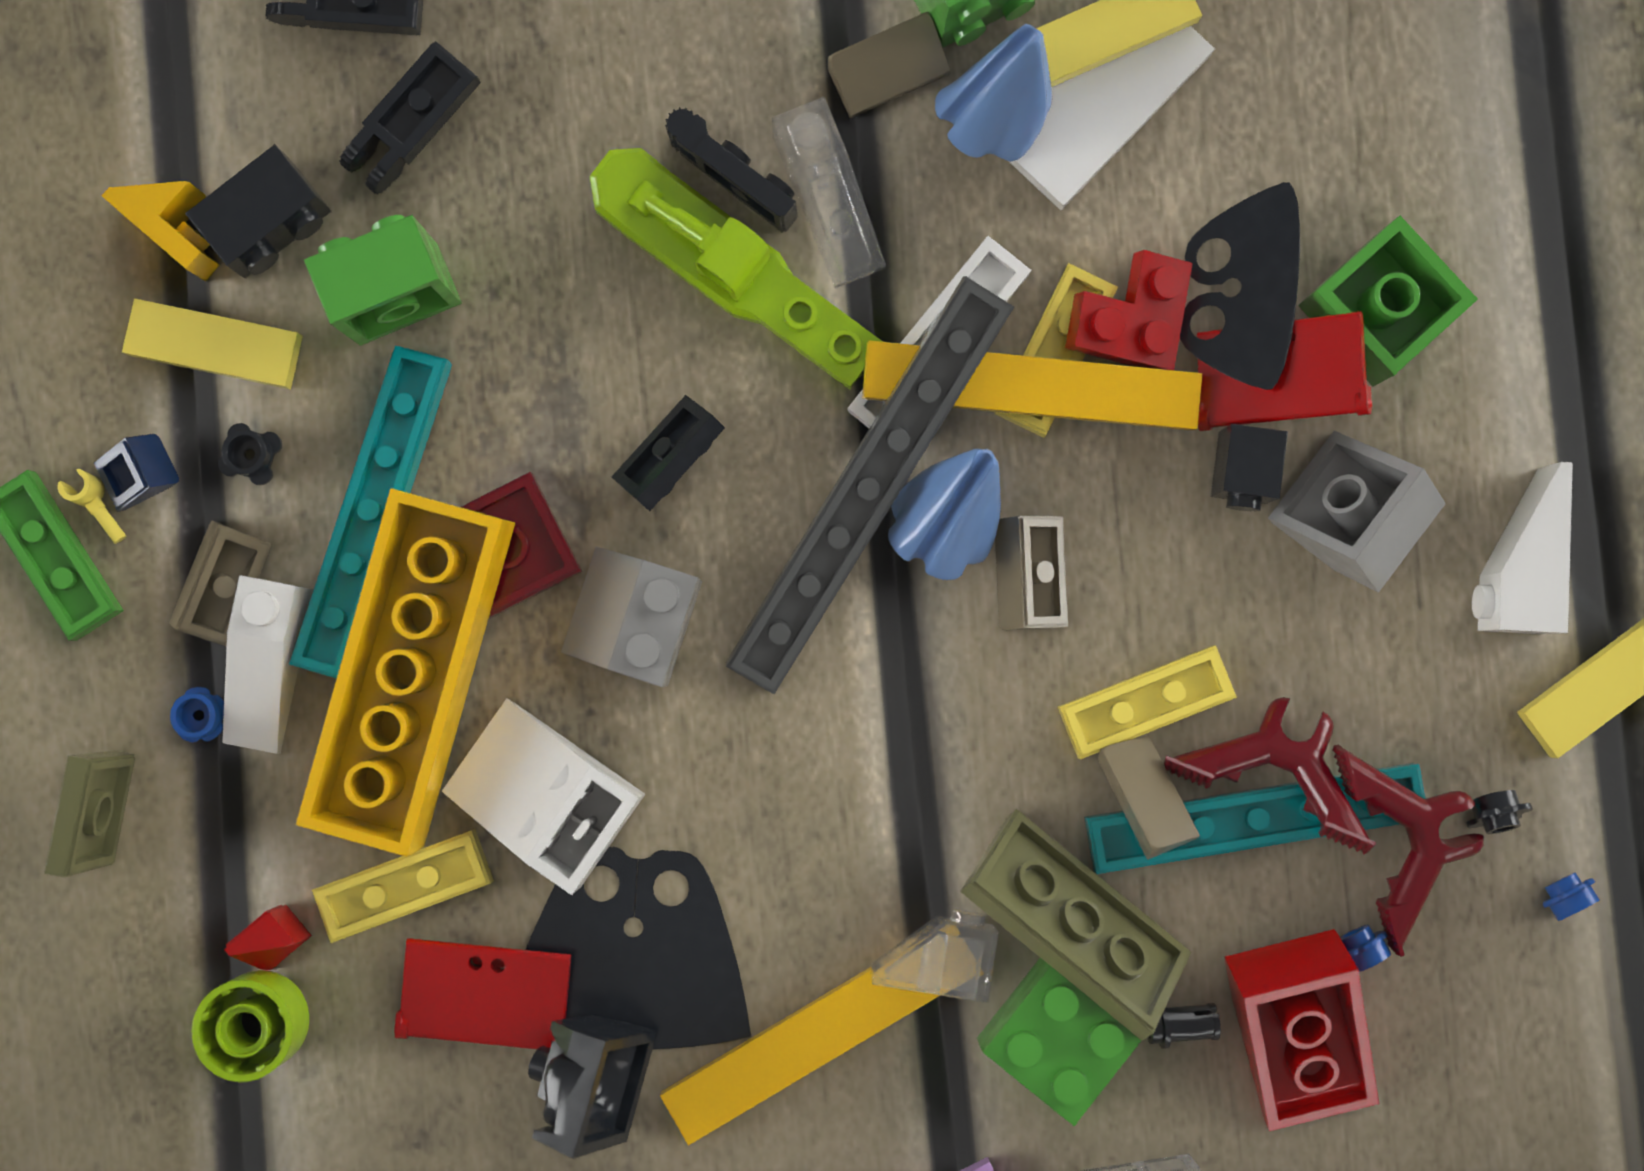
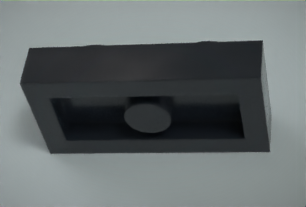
M685 395L611 478L647 510L651 511L662 498L672 491L675 483L692 464L708 451L712 442L725 427L711 413Z

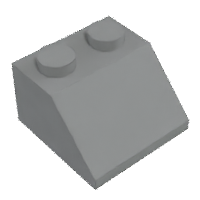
M1333 431L1268 519L1334 571L1379 593L1446 503L1424 468Z
M596 547L561 653L660 687H668L702 580L646 560Z

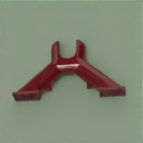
M1277 698L1268 706L1258 732L1175 757L1166 755L1164 766L1167 771H1170L1171 775L1176 774L1178 778L1183 776L1184 780L1190 779L1191 783L1197 782L1198 786L1204 785L1205 789L1210 788L1213 780L1222 777L1237 783L1242 771L1266 764L1293 773L1307 798L1303 810L1318 817L1321 823L1318 833L1321 837L1326 836L1328 840L1333 839L1335 843L1340 841L1342 846L1347 844L1349 849L1354 847L1356 852L1361 850L1363 855L1369 853L1376 844L1375 841L1369 839L1323 758L1334 729L1332 719L1324 711H1322L1310 739L1302 742L1293 741L1284 734L1281 726L1290 698Z
M1337 744L1333 746L1332 751L1335 752L1334 758L1337 759L1336 765L1339 766L1338 772L1341 773L1340 778L1343 780L1342 785L1345 787L1343 792L1356 801L1363 800L1366 804L1368 815L1374 816L1383 813L1404 826L1407 832L1411 850L1399 874L1386 878L1390 890L1388 896L1377 898L1375 903L1378 906L1377 911L1380 913L1379 918L1382 920L1383 931L1388 934V937H1386L1388 940L1387 945L1396 955L1402 957L1405 956L1403 946L1443 865L1472 857L1479 853L1484 846V836L1482 834H1465L1450 839H1441L1439 836V828L1445 818L1469 810L1475 806V803L1471 796L1462 791H1451L1424 799Z

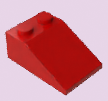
M1335 929L1224 957L1233 1005L1264 1120L1269 1132L1380 1104L1359 969Z

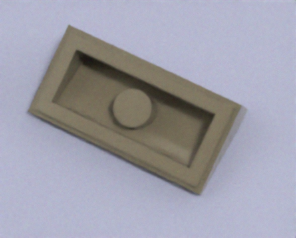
M929 12L915 16L837 51L828 57V71L850 119L950 74L935 24Z
M1013 516L1001 518L995 537L1000 629L1068 627L1063 516Z
M212 520L202 540L169 624L175 630L227 647V631L239 575L259 578L272 544Z
M1149 735L1111 744L1100 749L1097 760L1147 860L1200 837Z

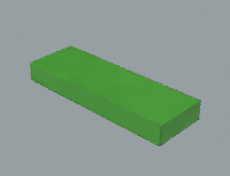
M26 470L1 486L0 533L68 641H78L123 612V608L38 474L34 471Z

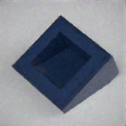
M157 434L125 437L94 462L117 512L125 511L171 488L179 482V476Z

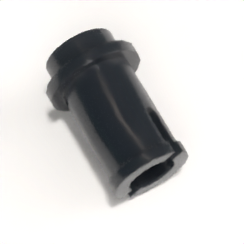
M1207 1003L1206 1005L1165 1008L1154 1033L1147 1037L1150 1044L1159 1043L1161 1049L1170 1047L1171 1042L1205 1039L1219 1040L1221 1024L1219 1013H1216L1217 1006L1215 1003Z

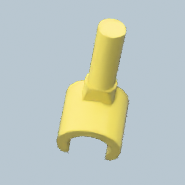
M76 469L84 480V487L80 493H77L71 485L59 481L57 487L59 494L64 499L85 507L96 518L114 544L127 537L105 508L106 505L102 501L105 487L98 477L84 470Z

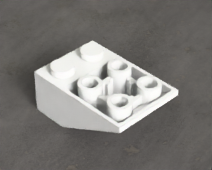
M506 698L442 790L446 796L523 862L571 895L582 887L645 796V793L508 698Z

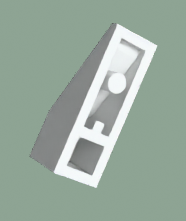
M1559 462L1539 468L1536 471L1481 572L1479 585L1474 589L1472 611L1475 618L1478 619V631L1526 634L1568 633L1572 462Z
M239 575L227 631L222 743L281 754L299 667L289 665L314 589Z

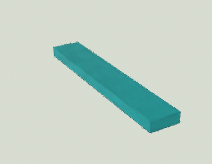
M395 345L289 665L337 679L390 488L411 493L452 368V364L448 359Z
M1409 763L1378 769L1426 799L1420 764ZM1341 775L1334 776L1341 790L1344 791L1345 787L1342 785ZM1298 782L1184 800L1183 803L1200 837L1147 860L1123 811L1084 817L1093 872L1096 874L1321 838L1318 833L1321 823L1316 815L1303 810L1307 798ZM1343 792L1364 830L1400 825L1383 813L1374 816L1368 815L1366 804L1363 800L1356 801Z

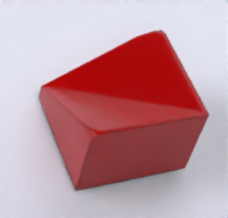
M281 904L260 915L228 942L224 950L230 957L258 969L268 971L275 968L312 935L287 905L282 906Z

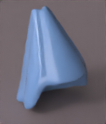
M1024 24L975 63L960 78L939 91L935 100V111L939 119L947 120L954 125L947 135L948 139L959 151L974 158L982 157L986 154H994L999 158L1012 162L1023 157L1030 149L1044 125L1052 104V87L1043 34L1032 25Z
M972 449L938 462L919 473L901 489L891 505L896 521L888 532L889 542L896 553L906 561H911L914 558L922 559L925 563V572L930 576L943 580H955L962 576L966 565L981 563L987 558L994 544L1001 512L999 464L991 450Z

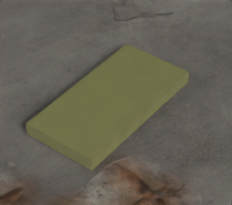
M1015 809L1005 819L960 891L1141 1041L1154 1033L1192 952L1019 810Z

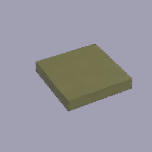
M108 751L68 756L44 874L67 877L115 863L135 763L134 754Z

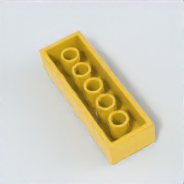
M390 488L297 817V826L405 857L412 855L425 846L515 522Z

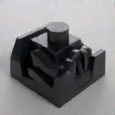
M596 1015L552 1021L550 1029L555 1041H552L551 1047L543 1045L535 1051L528 1069L530 1079L540 1082L537 1096L546 1101L543 1117L545 1122L551 1126L534 1130L532 1138L572 1159L627 1142L657 1030Z

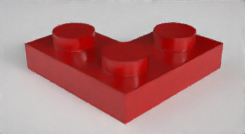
M1148 250L1133 253L1125 301L1088 291H1082L1074 295L1065 349L1135 367L1174 371L1193 263Z

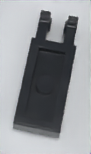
M306 0V3L272 1V3L268 2L266 4L265 17L269 21L286 26L305 27L309 25L311 28L420 36L423 0Z
M433 42L362 122L364 127L353 138L350 145L346 146V149L340 156V165L351 173L353 171L356 172L375 153L379 141H381L390 150L368 174L369 176L366 178L365 184L367 188L377 195L384 190L386 191L391 183L400 176L405 163L409 165L481 84L479 78L439 43Z
M679 107L678 110L673 109L671 114L668 113L669 117L666 119L667 124L665 127L668 130L667 133L671 146L675 147L676 152L680 151L681 156L779 231L787 232L798 218L796 201L792 199L795 195L794 191L776 175L769 173L764 178L748 166L751 163L750 158L732 142L725 140L720 145L711 138L707 131L706 121L698 114L693 115L692 110L688 111L687 108L681 109Z

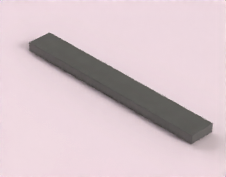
M967 276L962 277L726 661V667L775 694L1013 311L1014 306Z

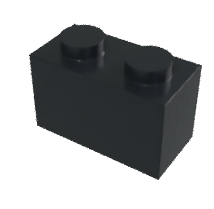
M274 144L185 214L226 266L243 278H247L251 274L257 275L272 267L279 258L278 253L294 240H304L318 231L323 224V218L331 212V209L292 160Z

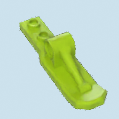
M643 148L608 151L589 176L594 208L599 216L731 316L765 326L851 390L864 372L867 342L869 340L883 341L795 277L777 250L764 242L749 227L729 216L671 173Z

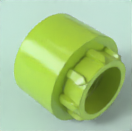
M257 970L239 975L212 990L199 1004L192 1022V1042L195 1052L209 1071L225 1080L248 1082L262 1078L289 1060L302 1046L309 1028L308 1005L300 989L290 979L279 973ZM244 1012L255 1015L260 1021V1038L252 1037L245 1031L242 1024Z

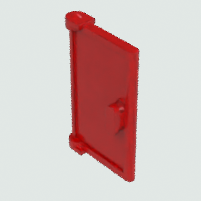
M1362 311L1294 320V332H1292L1285 367L1278 383L1273 389L1265 390L1245 384L1223 374L1198 359V373H1202L1198 430L1200 432L1211 431L1214 427H1224L1230 424L1243 425L1357 413L1358 416L1370 415L1373 402L1371 387L1367 385ZM1223 329L1197 332V338L1203 340L1212 339L1219 335Z
M407 938L401 1008L396 1013L394 1036L398 1039L418 1037L536 1050L543 1045L551 1047L552 1041H555L550 1029L552 1021L566 1019L571 954ZM471 958L476 965H479L478 967L472 965Z

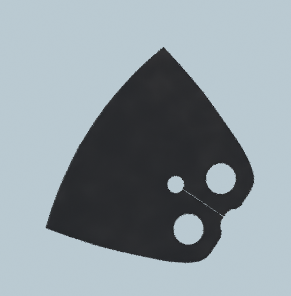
M609 847L596 865L610 867L619 878L618 892L608 901L599 902L590 898L584 890V884L573 895L555 884L525 950L571 954L566 1018L596 1015L657 1030L653 1049L704 1046L751 1037L739 967L723 912L710 877L704 866L695 856L683 851L660 850L651 857L638 860L637 858L627 856L618 847ZM665 871H678L686 877L689 883L687 898L677 906L663 905L654 895V882ZM635 917L643 923V931L638 937L627 936L624 932L623 926L627 919Z

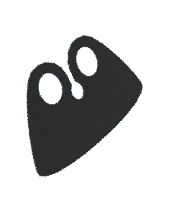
M1283 182L1260 191L1210 220L1193 235L1187 244L1185 261L1193 263L1190 277L1198 283L1222 285L1228 279L1235 278L1241 282V290L1233 297H1227L1222 292H1209L1191 300L1184 310L1180 333L1181 342L1195 357L1212 368L1245 384L1265 390L1273 389L1278 383L1285 367L1296 311L1300 266V219L1295 190L1289 182ZM1214 238L1225 240L1231 247V257L1226 266L1215 272H1207L1201 269L1197 263V253L1202 244ZM1216 306L1225 315L1223 330L1212 339L1203 340L1197 338L1191 331L1190 323L1193 315L1202 307Z

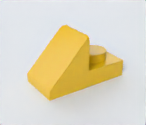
M177 181L109 187L101 195L179 264L202 280L206 281L220 266L204 252L210 245L207 240L186 223L189 218L185 213L206 198V195L190 182Z

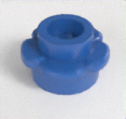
M195 687L187 690L185 695L175 700L170 711V721L174 730L182 739L194 743L199 741V739L211 741L220 735L223 731L224 700L219 695L210 694L211 692L207 688ZM198 710L204 712V718L201 721L195 718V713Z
M1576 872L1545 887L1550 898L1543 901L1544 908L1550 907L1558 921L1578 913L1600 901L1591 886L1596 881L1593 878H1589L1581 882Z
M1369 925L1358 927L1340 937L1359 972L1381 963L1392 954L1384 941L1388 934L1385 931L1373 933Z

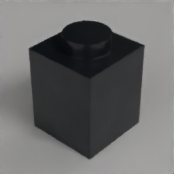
M1230 424L1219 431L1211 497L1227 499L1226 507L1229 509L1251 512L1261 511V504H1267L1280 499L1288 431Z

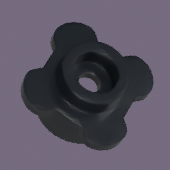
M244 423L234 424L229 428L227 432L228 437L222 445V456L218 460L220 471L228 477H233L237 474L249 477L251 482L256 485L269 483L273 478L271 465L274 455L282 449L281 438L276 433L270 431L264 434L251 431L249 426ZM249 449H253L255 452V456L252 459L246 458V452Z
M1515 790L1486 794L1473 799L1475 806L1472 808L1475 818L1466 821L1467 828L1484 826L1486 834L1507 832L1520 827L1519 819L1522 818V814L1533 810L1531 803L1520 804Z

